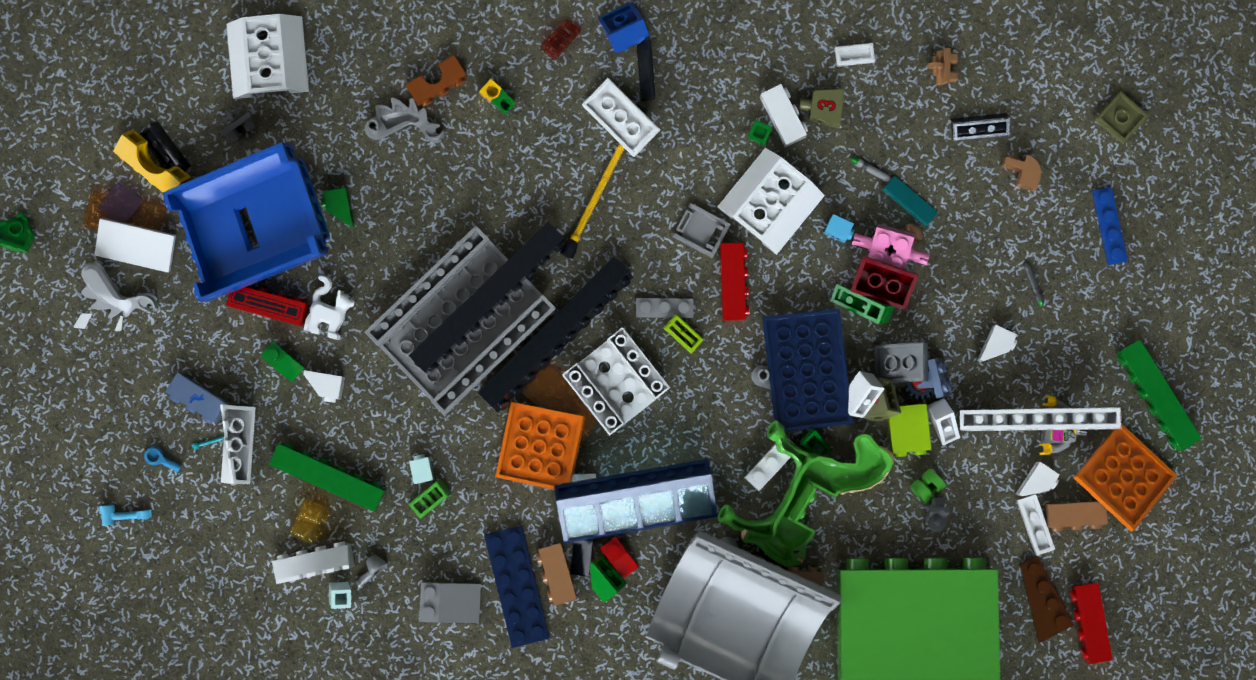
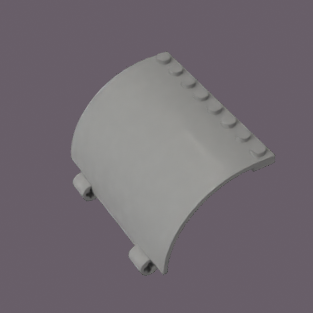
M698 531L682 555L665 588L645 638L663 645L656 662L673 670L676 669L679 661H682L721 680H795L801 662L816 632L830 611H833L838 606L842 596L836 594L833 590L819 586L815 582L808 581L798 574L788 572L778 565H773L763 558L751 555L743 549H738L726 541Z

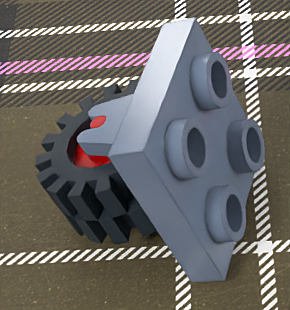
M942 358L928 360V381L904 382L906 392H909V395L915 397V399H927L934 395L936 398L951 395L952 385L950 380H947L945 373L948 372L946 362L942 361Z

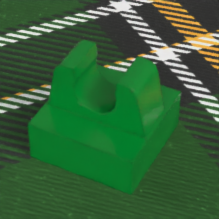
M755 120L747 139L765 146L772 127Z

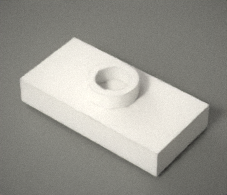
M873 43L835 47L837 67L874 63Z

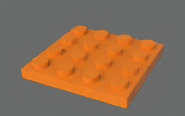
M511 402L495 477L553 490L554 485L572 482L585 417Z
M1121 423V429H1113L1075 475L1074 479L1126 528L1134 531L1178 475Z

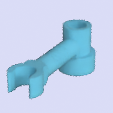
M115 504L99 506V514L102 515V525H112L114 520L149 519L152 517L151 510L115 512Z

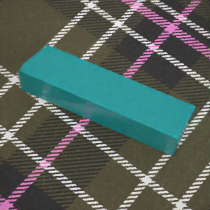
M896 176L882 190L925 227L938 214L935 209Z

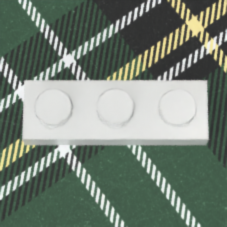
M1033 494L1016 500L1035 555L1038 556L1055 550L1037 495Z

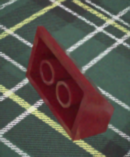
M863 256L851 282L850 292L906 310L919 274Z

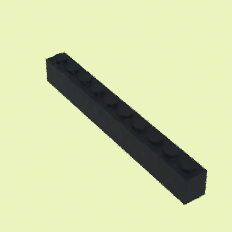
M547 222L429 335L409 357L426 374L434 372L439 367L438 362L443 358L446 360L453 353L452 349L456 345L461 346L467 340L466 336L471 331L474 333L480 328V322L484 318L489 319L495 313L494 309L498 305L502 306L509 300L508 295L512 291L516 293L523 286L522 282L526 278L531 279L537 273L535 270L540 265L544 266L551 259L549 256L554 251L557 253L565 246L563 244L565 242L564 237Z
M613 257L478 394L498 413L504 410L509 405V402L518 396L528 383H531L542 369H545L550 364V360L554 356L559 355L563 351L564 346L568 342H572L577 337V333L582 328H586L590 324L591 319L595 315L600 314L604 310V306L609 301H613L617 297L618 292L631 283L633 276L630 271Z

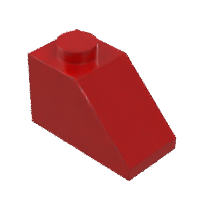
M616 536L600 547L622 578H625L638 568V565Z

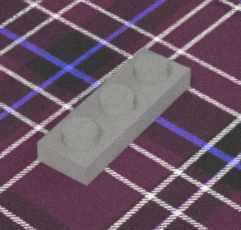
M636 298V318H673L674 314H677L680 318H693V299Z

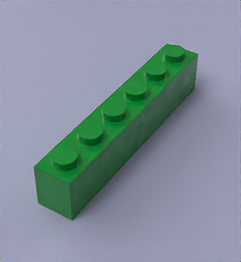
M1136 340L1116 352L1118 363L1128 371V379L1131 383L1136 384L1139 397L1142 400H1146L1149 405L1147 407L1149 413L1159 421L1157 425L1163 433L1167 434L1169 438L1168 443L1171 448L1176 449V451H1183L1201 440L1202 438L1142 341Z
M288 442L284 444L278 443L269 462L270 466L366 509L377 512L386 490L382 489V484L372 481V483L364 481L366 477L357 473L353 476L347 473L348 469L339 465L335 468L329 465L330 461L320 457L317 460L312 457V453L302 449V452L295 450V445Z

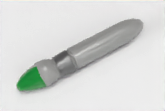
M851 157V162L855 166L861 167L885 182H890L892 179L888 174L869 165L862 159Z

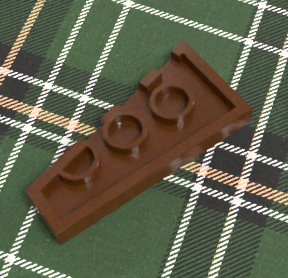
M1034 556L1019 564L1038 643L1074 626L1038 556Z

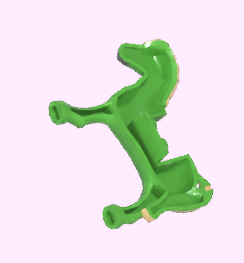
M778 420L774 421L768 428L767 438L775 441L778 452L790 456L796 463L791 482L782 502L771 515L757 520L741 518L737 516L733 507L724 505L718 514V521L729 525L734 531H741V539L744 543L757 545L769 558L786 567L802 564L806 556V547L816 531L799 519L805 516V508L808 503L815 499V487L836 498L838 494L844 495L847 492L854 493L871 489L883 482L884 478L889 474L894 464L893 453L882 446H878L870 435L864 433L854 437L855 463L839 462L827 456L807 452L796 446L786 437L784 425Z

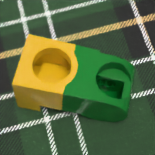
M492 79L479 91L480 95L486 98L504 115L516 105L507 93Z

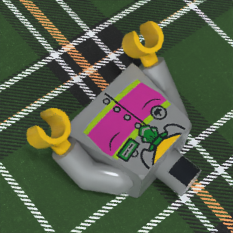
M1045 395L1048 398V403H1043V406H1046L1044 409H1070L1064 402L1057 400L1055 396ZM1088 429L1042 430L1039 446H1043L1044 451L1040 455L1059 453L1069 448L1071 442H1076V435L1086 436Z

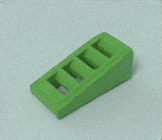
M439 479L410 502L409 506L421 519L449 497L452 492L442 479ZM430 491H431V492L435 495V497L438 499L437 501H435V500L433 499V497L430 495V493H429ZM424 496L432 504L431 506H429L427 502L423 499ZM418 501H420V503H421V504L424 506V508L426 509L424 512H423V510L420 508V506L417 504Z

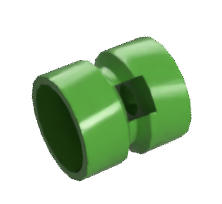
M931 468L921 475V480L917 479L909 486L926 505L932 498H935V493L939 494L947 487L944 481Z

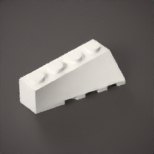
M220 405L224 428L221 483L250 484L256 407Z
M345 541L334 543V548L327 549L325 545L316 547L315 552L308 553L307 550L297 551L296 556L289 557L288 554L277 556V560L272 561L276 584L355 567L351 544L346 545Z

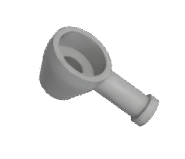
M376 554L367 559L368 571L355 581L358 587L363 588L365 583L388 566L384 559Z

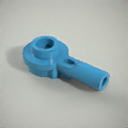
M153 446L145 451L144 458L149 465L162 464L176 472L180 471L182 465L164 457V453L159 447Z

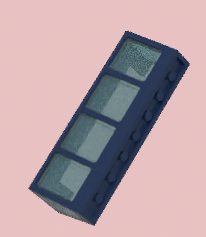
M708 459L554 485L564 543L718 517Z

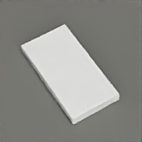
M609 78L582 104L633 157L660 131Z
M100 218L95 256L169 273L171 271L176 235Z

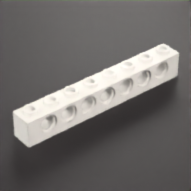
M1120 408L960 410L961 431L1121 429Z

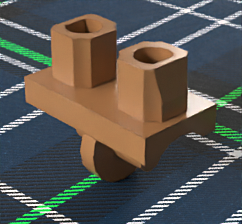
M951 48L936 51V56H933V62L927 64V68L932 69L933 76H936V85H944L958 80L957 71L950 70V65L957 64L958 54L951 52Z

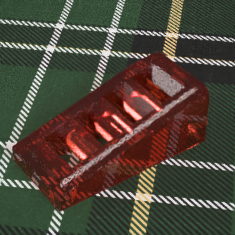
M566 19L542 43L541 50L555 61L581 33V30ZM566 27V28H567L569 31H571L573 34H572V35L568 34V33L564 30V28ZM561 33L567 40H564L559 34ZM554 39H556L557 41H559L562 45L559 46V45L554 41Z

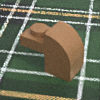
M1009 155V157L1003 159L1001 167L1019 172L1016 187L1030 191L1038 189L1041 168L1035 158L1026 155L1021 161L1019 157Z

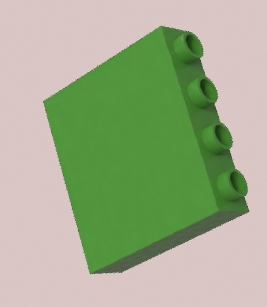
M965 557L963 558V568H947V558H924V568H908V558H885V568H870L869 558H846V568H836L837 594L842 596L837 606L838 680H1000L998 570L986 568V558Z

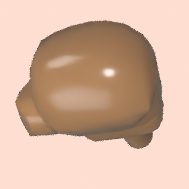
M913 223L905 225L904 231L916 234L913 244L923 240V232L920 226Z

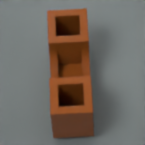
M454 55L438 64L442 72V78L438 83L429 84L421 75L406 84L407 89L419 108L421 106H429L437 96L443 97L450 92V88L454 86L459 87L466 82L465 79L468 77Z

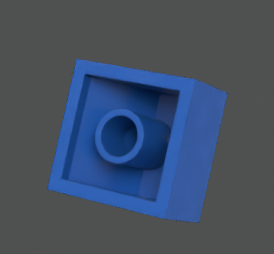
M632 2L598 17L601 27L615 53L625 51L627 48L650 38L645 22Z

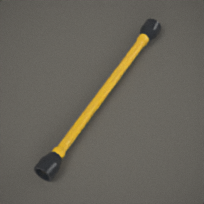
M635 104L645 115L647 114L648 110ZM620 143L598 184L599 186H597L591 197L592 199H590L591 201H589L590 203H588L578 223L579 225H577L578 227H576L574 233L571 234L570 238L564 243L565 246L559 252L570 259L574 258L577 252L578 241L580 240V233H582L581 231H583L588 222L587 220H589L588 218H590L589 216H591L602 194L601 192H603L602 190H604L610 175L614 171V166H616L623 153L622 151H624L623 149H625Z

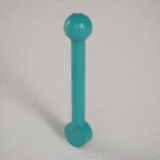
M224 436L200 443L194 442L192 448L198 449L200 446L222 441Z

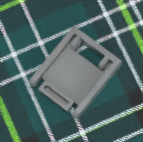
M690 203L688 207L695 210L694 213L686 210L676 228V231L682 233V236L674 233L672 237L713 258L731 224ZM715 229H718L722 233L713 247L708 242Z

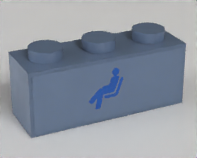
M178 372L165 391L170 395L168 397L170 400L177 404L182 402L186 405V410L193 414L198 412L202 415L201 419L209 424L212 422L218 423L221 419L220 405L230 404L186 375Z

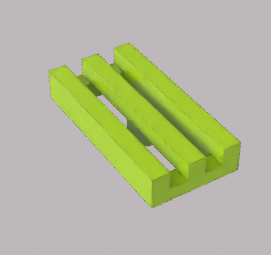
M674 314L673 318L663 327L667 333L691 354L704 340L677 314ZM677 320L698 340L696 342L693 341L674 322ZM672 326L675 330H677L693 346L690 348L682 339H680L670 329V327Z

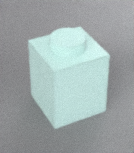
M425 454L414 456V460L409 461L414 484L435 480L430 457L425 458Z
M349 582L329 583V603L331 609L351 608V588Z

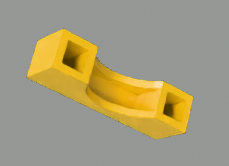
M135 130L121 135L113 152L133 167L136 172L145 177L149 183L162 191V193L189 182L191 179L177 165L170 169L157 166L149 156L147 149L148 141Z

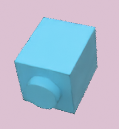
M833 214L823 234L845 243L847 239L851 240L855 230L852 229L854 223Z

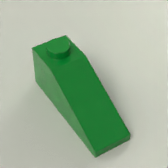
M836 284L830 299L831 302L877 324L889 322L894 306L850 292V287Z

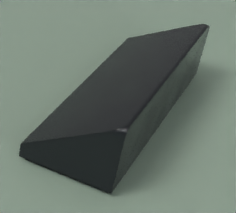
M646 40L636 46L641 101L655 99L651 41Z
M1007 113L952 118L953 141L1010 135V116Z
M159 122L149 123L139 134L148 141V148L164 169H170L177 165L183 171H186L191 167Z
M580 517L581 522L594 520L591 523L595 525L596 518ZM593 539L574 542L571 575L590 577Z

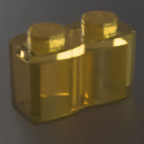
M308 498L305 499L290 535L310 544L314 540L318 541L322 530H319L321 524L326 523L330 515L327 512L329 507Z

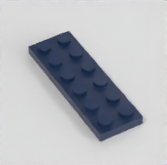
M522 525L484 535L511 647L515 648L550 639Z

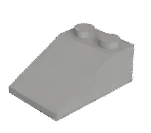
M421 582L419 622L479 623L481 584Z

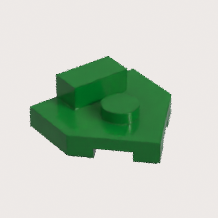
M24 212L17 214L11 219L1 221L0 245L5 249L18 253H28L35 235Z

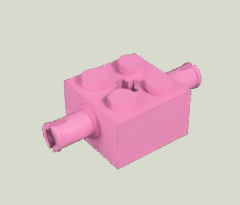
M878 224L875 235L872 238L855 233L852 245L869 249V258L904 270L906 269L907 262L910 261L927 265L930 253L913 249L912 245L916 234ZM890 245H893V249L896 251L890 253L888 252L889 249L887 248H889Z

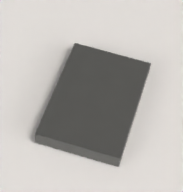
M928 343L874 345L875 377L893 380V383L927 382Z

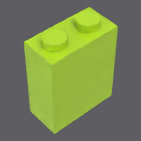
M927 404L900 406V414L887 418L890 451L896 454V457L907 456V452H915V455L927 454L926 450H931Z

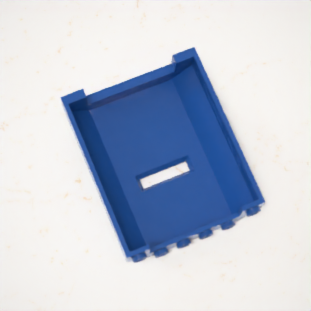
M281 142L163 192L164 204L168 211L179 212V220L184 227L185 238L190 245L191 256L198 269V277L202 281L193 283L194 294L199 302L212 301L328 254L329 249L326 246V242L330 241V234L308 169L303 159H297L294 155L295 149L290 143ZM243 208L247 210L259 245L255 248L251 247L239 211Z

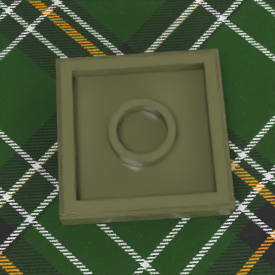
M1119 91L1094 120L1123 145L1149 115L1122 91Z

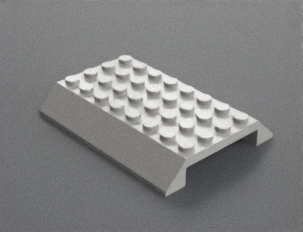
M477 226L465 235L364 332L413 381L444 416L556 309L526 278L522 282L523 286L516 293L512 291L508 295L509 300L504 305H498L494 309L495 313L489 319L484 318L480 322L481 326L474 333L471 331L466 336L467 340L461 346L456 345L452 349L453 353L446 360L443 358L438 362L439 367L434 372H428L427 374L423 372L409 355L508 261L505 255Z

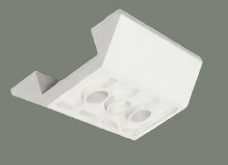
M286 14L242 17L227 24L233 99L251 98L253 94L286 90L290 93L309 92L302 16ZM260 31L268 32L266 39H258ZM264 68L271 69L269 77H262L261 72Z
M765 148L717 207L731 219L734 218L760 239L763 245L777 255L825 195L812 181L786 160ZM782 179L789 182V188L786 190L780 189L778 185ZM757 209H762L765 212V217L761 220L756 219L754 216V212Z
M623 327L578 364L576 363L562 374L609 436L670 389L669 385ZM601 362L609 363L610 370L603 373L599 370ZM625 392H631L634 395L632 402L626 403L623 401L622 396Z

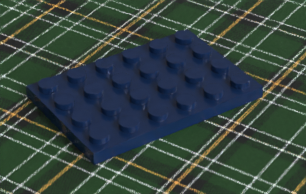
M840 309L762 317L774 421L778 420L782 423L785 431L853 424V418L848 413L849 385Z

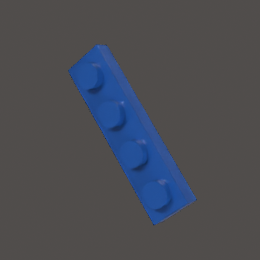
M1112 187L1093 190L1091 192L1107 266L1127 262Z

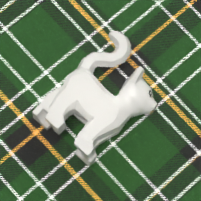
M319 275L318 279L324 282V286L316 289L312 295V305L305 321L304 330L320 335V324L325 322L329 324L328 338L340 340L341 335L338 331L345 321L346 311L355 305V300L345 294L344 291L338 290L335 307L322 302L320 296L329 292L332 288V282L327 275Z

